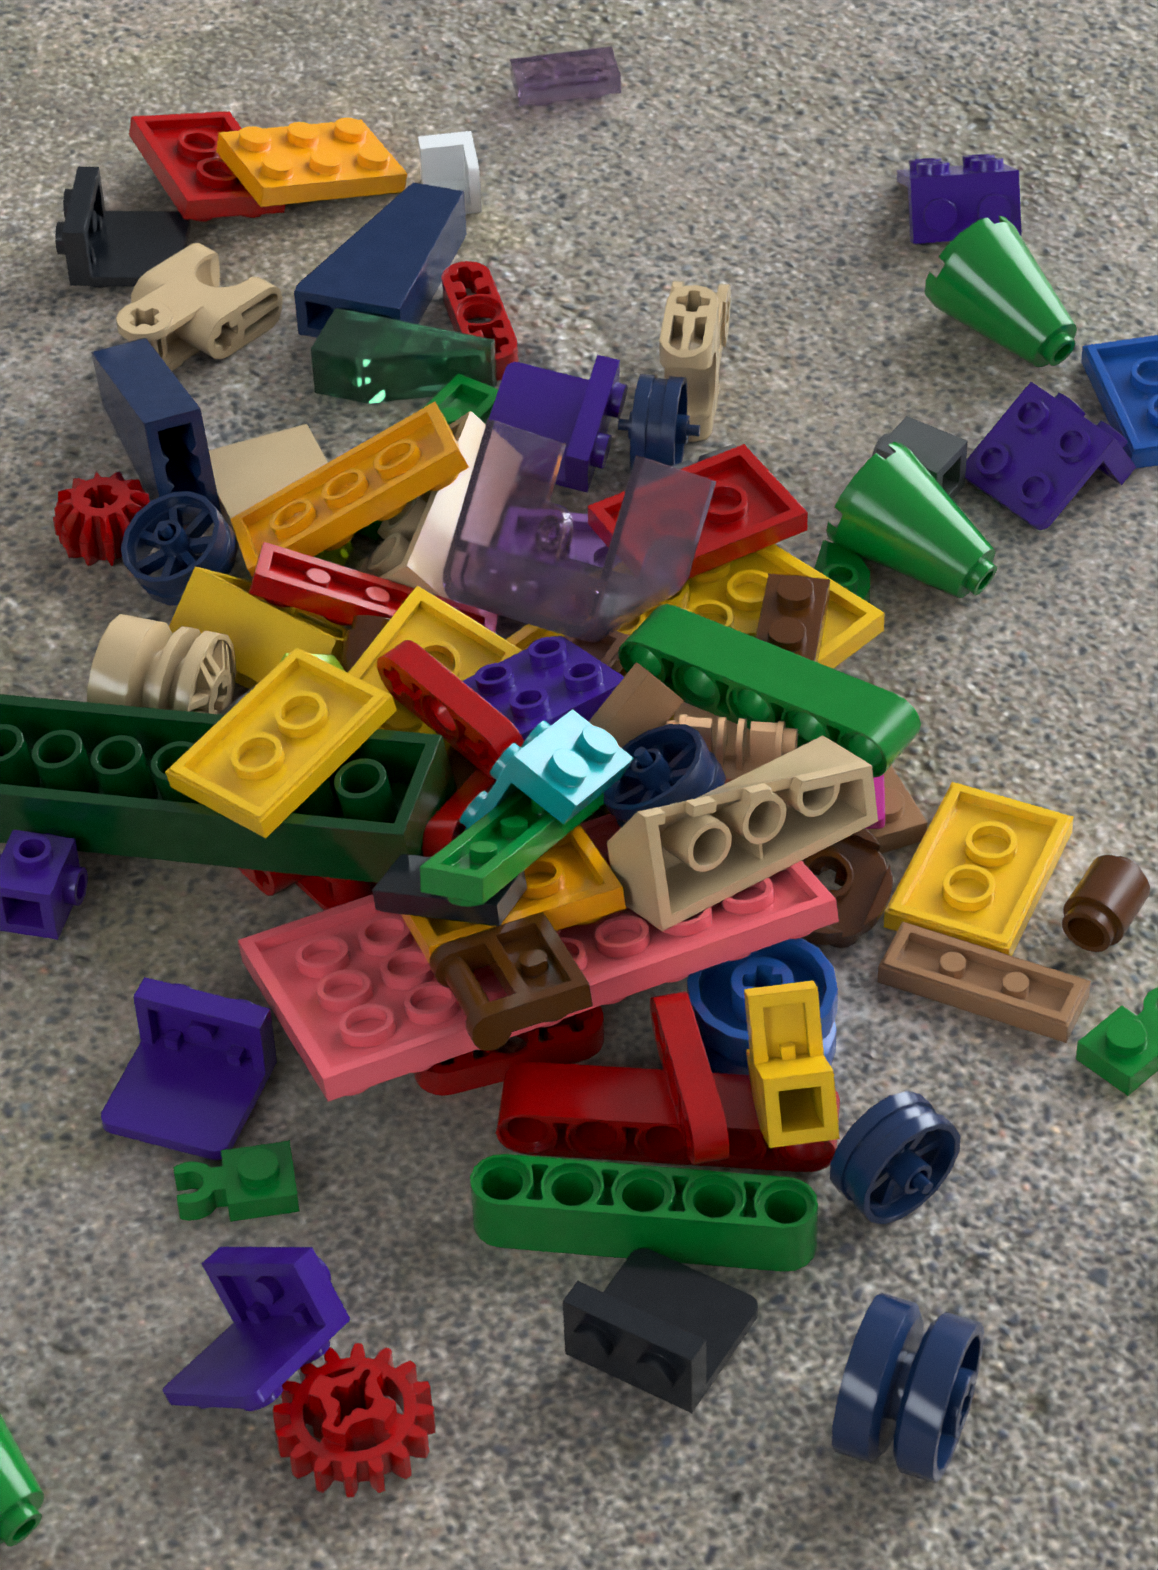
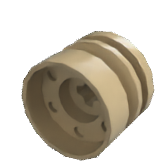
M120 614L109 623L99 641L91 666L87 687V702L218 714L229 706L233 699L236 673L234 645L226 634L204 631L201 634L199 629L181 626L172 633L165 622Z

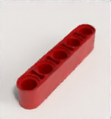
M522 1062L512 1066L505 1072L496 1135L498 1141L509 1150L526 1155L692 1165L664 1070ZM712 1073L725 1115L729 1138V1158L695 1165L792 1172H817L830 1166L837 1149V1139L769 1148L759 1127L749 1075ZM835 1090L839 1124L840 1098L838 1092Z

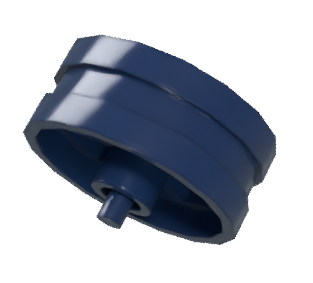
M640 374L634 396L633 411L630 412L629 419L618 420V430L628 431V439L630 440V470L633 478L648 479L659 470L683 462L685 444L688 443L689 436H700V425L690 424V416L687 415L688 386L685 377L669 376V379L658 378L657 375Z
M191 491L171 492L149 502L133 517L124 532L121 545L123 562L126 568L153 600L169 606L179 604L195 566L229 575L235 565L238 551L235 533L216 507L205 496ZM192 521L189 524V526L184 530V523ZM214 523L212 536L201 537ZM153 548L160 549L157 552L149 555ZM164 567L161 577L148 576Z
M667 724L644 732L622 747L634 760L624 775L604 791V806L610 814L615 816L617 824L622 828L637 812L695 799L724 785L726 776L721 764L715 755L709 751L706 742L696 729L686 724Z
M904 1091L890 1095L870 1107L842 1138L830 1163V1181L847 1200L853 1201L857 1209L870 1222L887 1224L900 1220L919 1208L939 1189L951 1172L958 1157L961 1136L956 1127L946 1117L937 1114L933 1106L921 1094Z

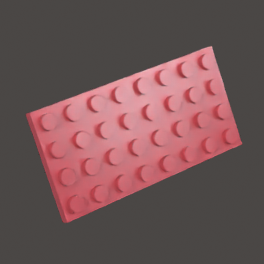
M608 814L580 825L611 869L607 842L621 828L617 824L615 816ZM801 860L664 931L659 930L627 906L626 909L605 915L596 922L585 925L576 924L557 930L558 936L589 982L593 1003L592 1007L570 1013L564 1018L601 1005L618 1003L632 994L664 983L683 980L689 974L726 961L743 959L754 951L788 939L805 937L814 930L837 923L839 918L836 898ZM373 894L238 940L243 964L328 1102L343 1096L360 1094L374 1085L408 1073L422 1072L442 1061L474 1050H481L474 1045L465 1028L467 1017L451 989L444 987L437 981L426 957L401 914L376 910ZM489 965L474 971L473 974L490 1002L507 997ZM564 1018L554 1022H542L514 1031L510 1038L539 1027L553 1026Z

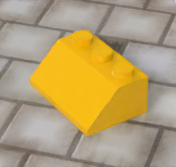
M196 566L169 625L172 633L181 626L199 629L201 634L204 631L228 635L234 645L236 660L235 682L249 689L267 676L280 663L285 653H291L296 647L309 654L334 655L340 663L344 633L346 630H350L342 625L331 623L323 616L294 607H278L262 597L249 594L252 582L250 580Z

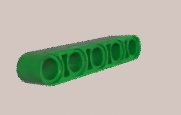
M659 605L619 647L618 657L626 673L637 662L683 699L685 703L716 716L727 717V720L738 724L739 718H744L747 721L748 729L751 727V721L770 723L785 721L786 728L798 729L797 748L821 736H825L872 765L873 778L883 775L920 731L919 715L914 707L903 697L674 605Z
M497 1154L484 1158L473 1168L470 1175L474 1231L483 1242L499 1248L626 1259L634 1250L648 1248L679 1263L779 1272L795 1271L805 1267L814 1258L817 1250V1195L811 1186L802 1180L791 1177L514 1154Z

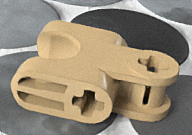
M193 243L150 269L139 278L132 292L131 304L124 306L118 312L116 317L119 334L127 339V343L146 338L170 370L173 371L181 366L183 361L199 351L206 353L214 359H224L272 329L279 321L283 297L278 287L260 277H250L246 281L234 286L219 287L220 267L218 253L200 243Z
M673 281L670 295L667 298L659 339L660 363L665 367L664 379L674 376L685 377L687 380V415L690 416V424L700 425V436H689L688 442L705 440L712 434L719 395V367L722 349L726 347L729 329L730 284H719L717 292H714L704 286H685L684 281Z

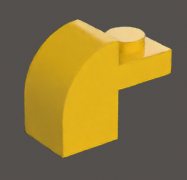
M814 981L744 989L749 1049H746L751 1091L759 1127L769 1148L840 1139L834 1071L825 1058L823 1050L818 987Z

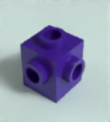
M13 829L2 854H0V931L59 939L73 905L80 906L82 904L88 884L87 869L80 867L75 839Z

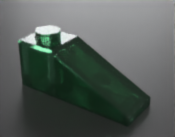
M336 308L311 347L315 393L370 404L435 397L458 373L494 388L497 385L494 339Z

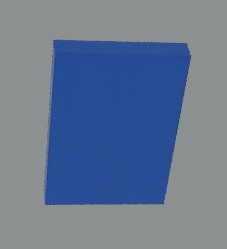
M1158 335L1082 346L1081 363L1110 426L1117 430L1128 442L1123 450L1132 460L1136 469L1157 466Z

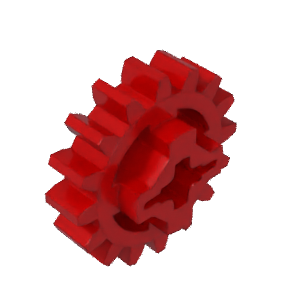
M355 1343L350 1357L340 1359L338 1353L332 1347H329L324 1354V1365L318 1368L312 1363L303 1365L299 1368L301 1383L286 1381L282 1384V1403L273 1405L278 1452L281 1458L290 1457L292 1475L297 1479L314 1471L316 1491L324 1493L334 1481L343 1482L346 1497H354L358 1490L359 1482L369 1481L377 1493L385 1491L384 1475L392 1471L397 1476L407 1480L412 1476L410 1456L427 1458L430 1453L428 1435L436 1432L431 1387L428 1381L417 1382L416 1364L411 1360L394 1368L392 1349L385 1347L377 1354L375 1359L365 1357L362 1343ZM396 1403L401 1408L403 1415L397 1413ZM306 1424L313 1426L314 1437L321 1439L320 1443L309 1433Z

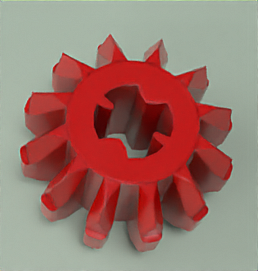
M96 471L94 478L89 480L73 478L72 489H64L58 492V502L54 508L55 516L53 517L55 534L59 536L60 544L66 549L68 557H83L87 566H92L99 560H107L113 566L115 559L122 557L121 545L124 532L135 514L150 502L149 494L145 493V490L142 489L139 479L125 480L120 471L115 472L110 477H101Z

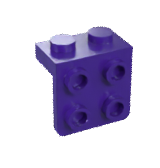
M995 154L962 156L963 165L950 166L949 162L941 161V158L909 160V169L897 170V182L908 187L910 242L920 244L952 241L963 230L978 220L988 217L994 224L1000 223L999 216L1006 217L1016 227L1020 236H1022L1019 170L1004 164V158H995Z
M597 354L589 380L520 362H512L507 365L487 426L520 455L513 474L588 493L595 468L604 469L607 462L612 435L606 433L611 417L620 418L626 400L628 385L619 383L620 360Z
M1030 382L966 459L965 479L1033 528L1044 530L1055 521L1097 469L1122 485L1136 469V466L1123 450L1128 443L1127 440L1117 430L1104 421H1100L1095 425L1084 417L1086 415L1085 412L1064 394L1058 393L1056 397H1053Z
M551 636L534 641L527 649L499 663L483 666L475 675L463 680V682L508 718L518 729L525 741L540 722L545 720L550 725H553L572 709L589 722L624 676L565 637Z
M144 977L133 996L141 1042L101 1112L102 1126L106 1132L211 1160H221V1150L233 1148L277 1063L271 1010L248 1000L231 999L194 990L184 984H170Z
M219 1247L201 1264L230 1315L233 1324L164 1386L163 1393L170 1405L198 1406L201 1409L216 1407L255 1411L275 1401L283 1391L282 1384L301 1366L309 1364L325 1354L330 1347L329 1340L351 1319L331 1283V1274L328 1267L316 1255L313 1248Z

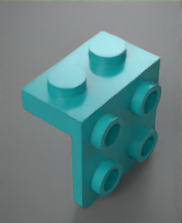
M572 709L553 725H550L545 720L540 722L521 747L516 743L511 744L498 758L490 771V775L497 780L490 792L487 793L484 790L479 793L465 809L459 822L467 830L494 807L520 789L564 825L624 775L634 758L618 746L617 741L609 732L600 727L593 726Z

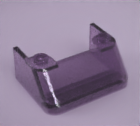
M487 419L443 570V587L451 600L562 635L594 643L604 639L670 598L683 587L691 572V566L716 481L636 456L602 568L566 557L573 539L572 517L564 506L550 502L566 444Z

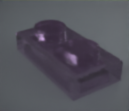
M612 46L510 59V76L519 106L530 104L547 105L553 101L577 98L596 99L603 95L621 93V74Z

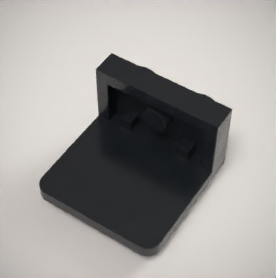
M77 167L73 188H66L64 191L63 210L65 222H57L55 231L56 251L58 255L66 256L70 286H92L96 288L135 286L139 278L147 271L187 247L191 228L190 219L184 220L179 211H105L99 167Z
M639 1248L629 1255L603 1292L577 1281L564 1298L565 1354L687 1412L693 1413L757 1319L758 1302L750 1294L651 1249Z

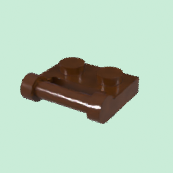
M544 912L446 942L432 952L429 960V966L437 981L444 987L451 989L467 1017L465 1028L474 1045L481 1050H495L503 1046L514 1031L542 1022H554L570 1013L593 1006L589 982ZM489 965L507 997L490 1002L473 974L474 971Z

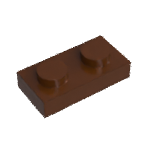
M768 573L756 638L818 662L830 598V579Z

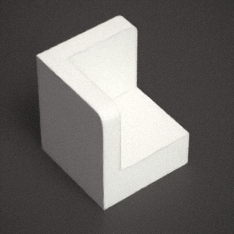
M471 131L419 136L421 183L464 191L465 214L482 212L479 165Z

